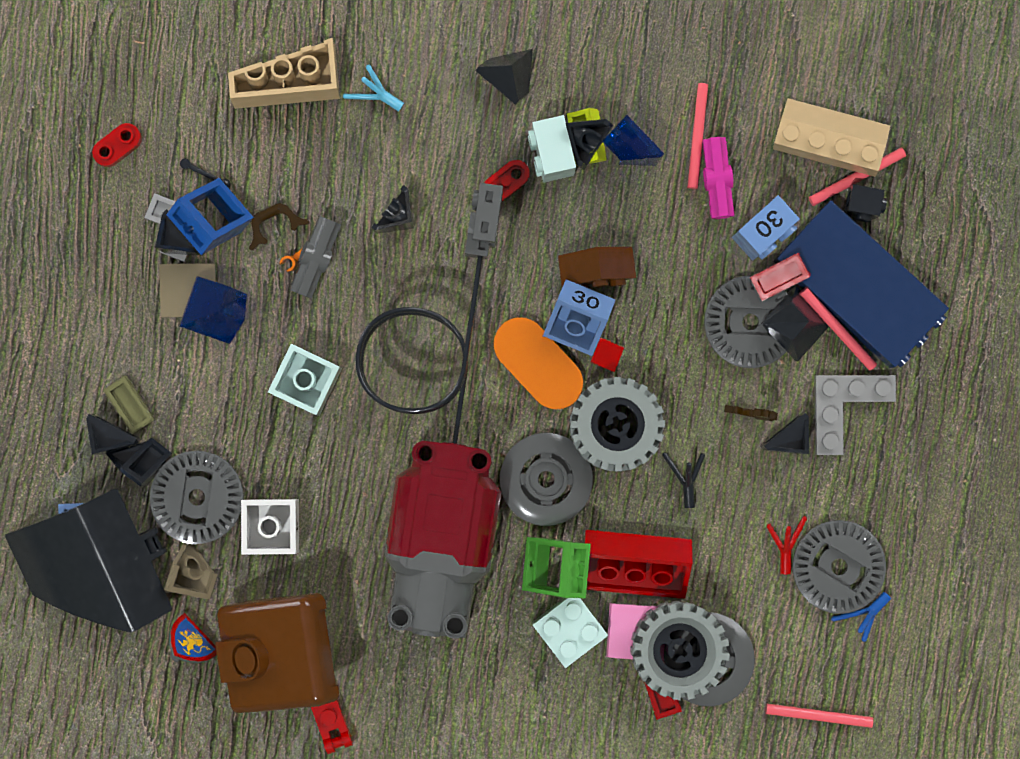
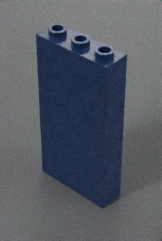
M831 200L773 261L776 264L799 252L811 276L797 284L803 289L808 287L833 316L889 368H895L897 365L901 368L911 357L908 353L915 346L917 348L922 346L929 338L926 333L932 327L938 328L947 318L944 314L949 308Z

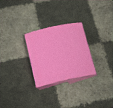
M610 603L606 657L633 659L630 646H633L631 638L633 632L636 633L638 628L636 625L640 619L643 620L647 616L646 612L650 609L655 610L658 606ZM665 644L660 646L662 661H664Z

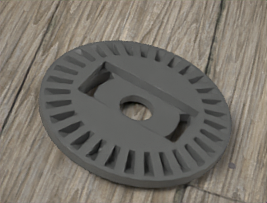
M742 276L723 284L710 298L704 316V329L709 344L723 360L742 368H759L775 362L786 353V350L769 334L761 323L770 314L769 312L774 310L785 298L787 293L783 290L762 301L750 279L751 276ZM728 308L732 311L729 316L730 334H727L725 330V314ZM753 314L757 317L758 326L754 330H748L743 326L742 321L745 315Z
M554 433L534 434L519 441L506 455L500 472L501 492L509 508L521 519L541 526L561 524L577 515L587 503L593 484L590 462L581 456L572 440ZM540 454L541 459L533 462L527 469L526 474H522L521 470L524 464L534 455ZM543 471L551 472L555 479L553 485L547 488L542 487L538 482L540 473ZM567 485H571L569 494L561 502L553 505L552 500L558 498L565 491Z
M188 451L172 457L159 469L150 490V506L158 525L172 538L189 544L208 543L229 532L239 519L241 500H244L243 486L235 469L222 457L206 451ZM191 471H204L211 474L212 479L210 480L203 476L189 477L187 473ZM194 489H200L205 494V500L201 505H193L189 500V495ZM185 515L194 519L205 517L206 522L194 524L183 520L181 516Z
M832 520L815 526L802 537L793 556V576L798 590L813 606L829 613H850L868 605L880 592L886 575V559L880 543L866 528L850 521ZM827 543L828 548L820 554L817 566H813V561L818 551ZM835 559H843L847 564V569L842 575L834 574L831 569V564ZM864 567V573L861 581L857 584V586L851 589L850 585L857 580L860 574V568Z
M709 612L725 630L723 633L728 638L729 646H726L730 656L729 661L725 660L724 667L727 668L726 672L728 668H732V671L728 677L715 687L711 685L707 688L709 692L703 696L699 693L695 695L694 699L682 698L699 706H717L731 701L746 688L754 670V649L749 636L737 622L718 613ZM676 630L670 633V638L680 636L687 642L694 638L690 632L684 630ZM696 642L691 645L692 655H695L697 652ZM675 644L673 646L675 654L680 653L682 655L684 653L682 645ZM664 649L665 665L671 668L687 666V661L683 663L675 662L666 654Z

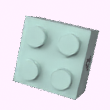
M564 115L532 122V130L528 131L530 150H536L537 154L534 157L537 177L542 176L543 183L571 177L575 174L576 164Z
M291 344L268 393L314 415L320 416L342 368Z
M563 598L532 622L533 627L565 668L608 636L581 598Z

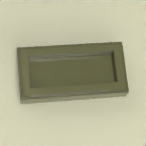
M126 375L103 390L132 435L156 420Z

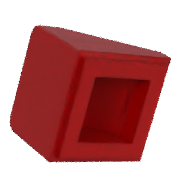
M600 337L590 363L615 372L624 347Z

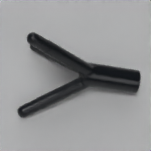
M664 452L662 456L683 485L684 508H695L693 484L705 454H700L693 472L692 463H687L685 480L669 455Z

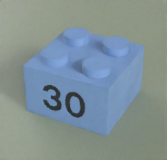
M778 195L731 238L752 261L758 256L762 260L777 247L774 243L777 239L782 242L797 229L794 224L800 218Z
M565 280L543 336L592 356L609 319L615 299Z

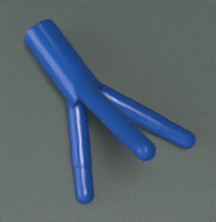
M882 592L869 607L832 616L831 620L838 621L867 614L858 628L859 633L864 631L861 640L866 642L875 616L891 600V597L887 593Z

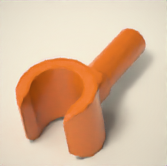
M302 248L293 256L281 258L280 265L284 264L288 259L292 261V267L287 272L297 269Z

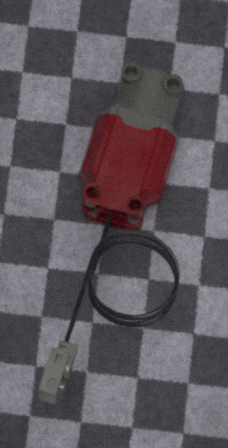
M481 183L480 190H474L472 210L476 212H471L465 256L478 259L466 341H464L454 324L444 316L424 308L401 307L386 311L374 318L362 332L356 350V372L360 384L374 401L390 410L404 414L433 412L447 405L460 391L452 443L418 442L412 450V466L395 478L384 553L386 560L395 572L388 614V627L398 631H411L414 634L423 636H448L453 639L466 638L474 584L482 579L491 568L502 492L494 481L489 478L492 463L490 454L483 449L457 444L468 373V356L483 259H488L489 248H495L503 197V186ZM417 315L434 319L449 328L461 345L463 361L459 379L453 390L445 398L433 405L422 408H403L391 405L379 398L366 380L363 362L369 338L381 324L399 316ZM424 446H429L433 452L432 457L428 461H424L420 457V449ZM478 453L484 454L487 458V464L482 469H477L472 464L473 456Z

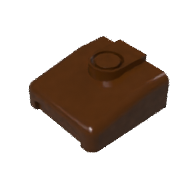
M312 593L248 600L220 607L217 618L221 641L215 642L221 683H227L230 705L235 713L316 707L335 702L338 699L339 688L335 682L325 609L327 608L325 599L321 594Z

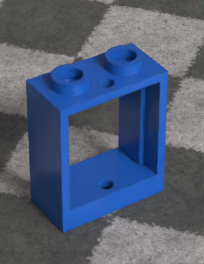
M220 178L177 199L166 214L201 255L242 233L254 218ZM208 197L230 224L215 231L195 208L194 204Z

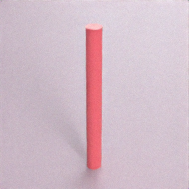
M698 83L687 185L689 189H698L708 84Z
M899 148L884 156L879 171L906 157L903 148ZM854 172L808 197L812 206H815L870 175Z
M805 287L799 293L869 371L874 369L877 363L813 292L808 287Z
M768 703L765 708V714L868 728L873 727V717Z

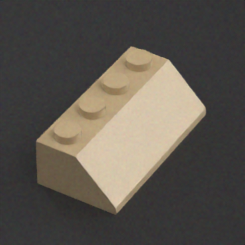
M788 98L773 150L876 177L885 151L890 125Z

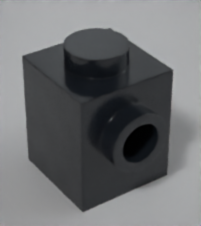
M853 184L848 188L844 213L856 216L855 220L861 222L875 220L881 213L884 214L887 205V198H883L885 190Z

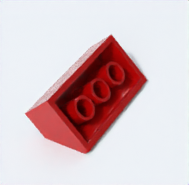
M585 530L584 543L591 544L586 590L686 598L693 564L692 539Z

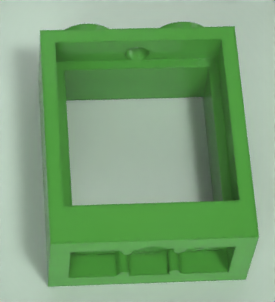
M527 537L522 590L564 598H586L591 544L551 538ZM550 546L563 548L559 587L547 585Z

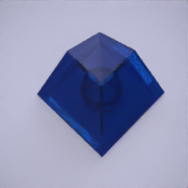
M628 115L602 141L618 157L619 165L656 166L664 155L660 148Z
M196 276L179 327L230 344L245 321L247 294L227 285Z

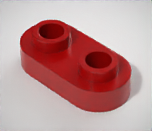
M130 123L119 125L94 145L92 151L94 160L103 167L115 166L140 146L142 141L141 132ZM130 132V139L124 141L122 138L123 134ZM109 148V155L102 157V150Z
M512 160L484 183L503 186V202L527 183L530 174L529 168L523 161ZM518 170L521 173V177L514 179L511 173Z

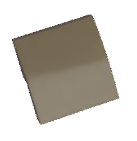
M159 264L161 318L217 317L216 264Z

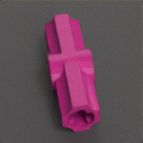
M712 137L702 140L705 162L703 179L705 190L708 191L711 219L734 217L731 190L733 189V173L731 165L728 164L726 137Z

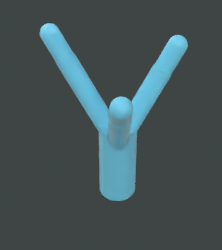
M366 65V69L375 84L366 77H362L361 80L377 94H343L344 99L381 100L398 112L404 102L385 91L371 65Z

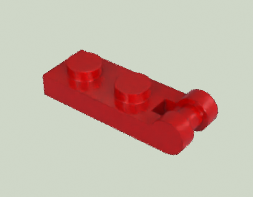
M338 699L329 704L311 707L327 754L336 752V749L345 746L347 748L353 745V740ZM338 728L341 736L332 739L330 731Z

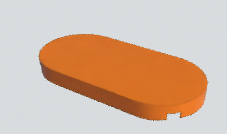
M513 318L503 323L497 330L494 338V350L498 360L542 406L550 409H563L572 405L579 398L583 388V377L577 365L553 340L543 336L544 330L536 322L527 318Z

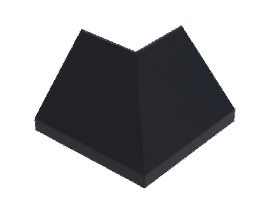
M797 286L785 296L761 323L795 361H799L829 328L799 294L801 290Z

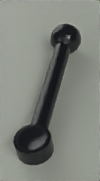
M186 158L180 161V166L185 170L191 169L213 181L219 178L192 165ZM221 179L229 188L230 181L228 179Z

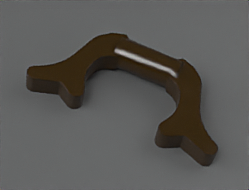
M282 203L257 212L251 221L253 240L249 249L254 251L260 244H268V240L261 234L260 225L276 215H287L292 231H296L301 225H309L310 221L296 216L287 205Z
M725 405L724 409L726 413L753 417L757 420L777 421L778 413L766 409L754 408L752 410Z

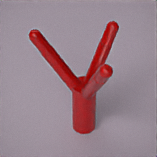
M806 516L802 517L792 538L791 527H786L784 546L772 525L767 524L766 526L780 550V574H791V550L807 521Z

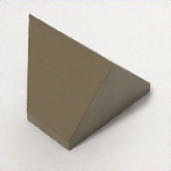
M183 543L172 563L164 590L210 600L218 574L211 569L193 544Z

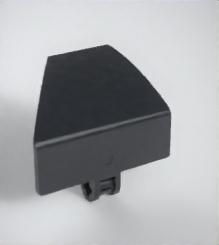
M112 489L75 508L5 534L8 545L32 595L60 610L94 623L129 633L146 626L172 611V605L151 562L165 554L167 549L161 545L157 536V527L138 534L117 489Z

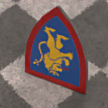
M186 613L179 616L172 624L169 633V645L171 649L170 657L173 661L179 662L182 660L191 663H202L211 660L217 655L214 643Z

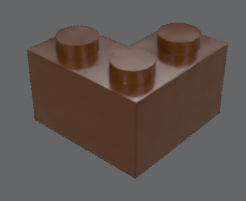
M594 247L558 255L562 287L565 280L588 289L590 284L593 287L608 286V282H610V287L626 285V280L636 278L633 247Z

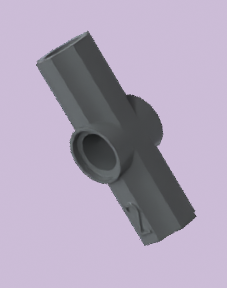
M318 216L310 239L306 241L298 259L299 266L289 290L312 298L321 273L326 271L331 260V249L341 224Z

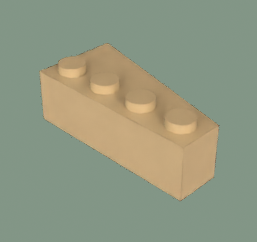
M333 38L324 40V43L315 46L303 47L300 51L289 55L282 54L276 56L274 60L265 63L259 62L228 73L230 100L235 109L340 99L336 49Z

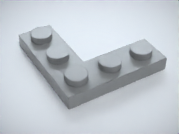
M896 375L814 376L815 455H843V402H896Z

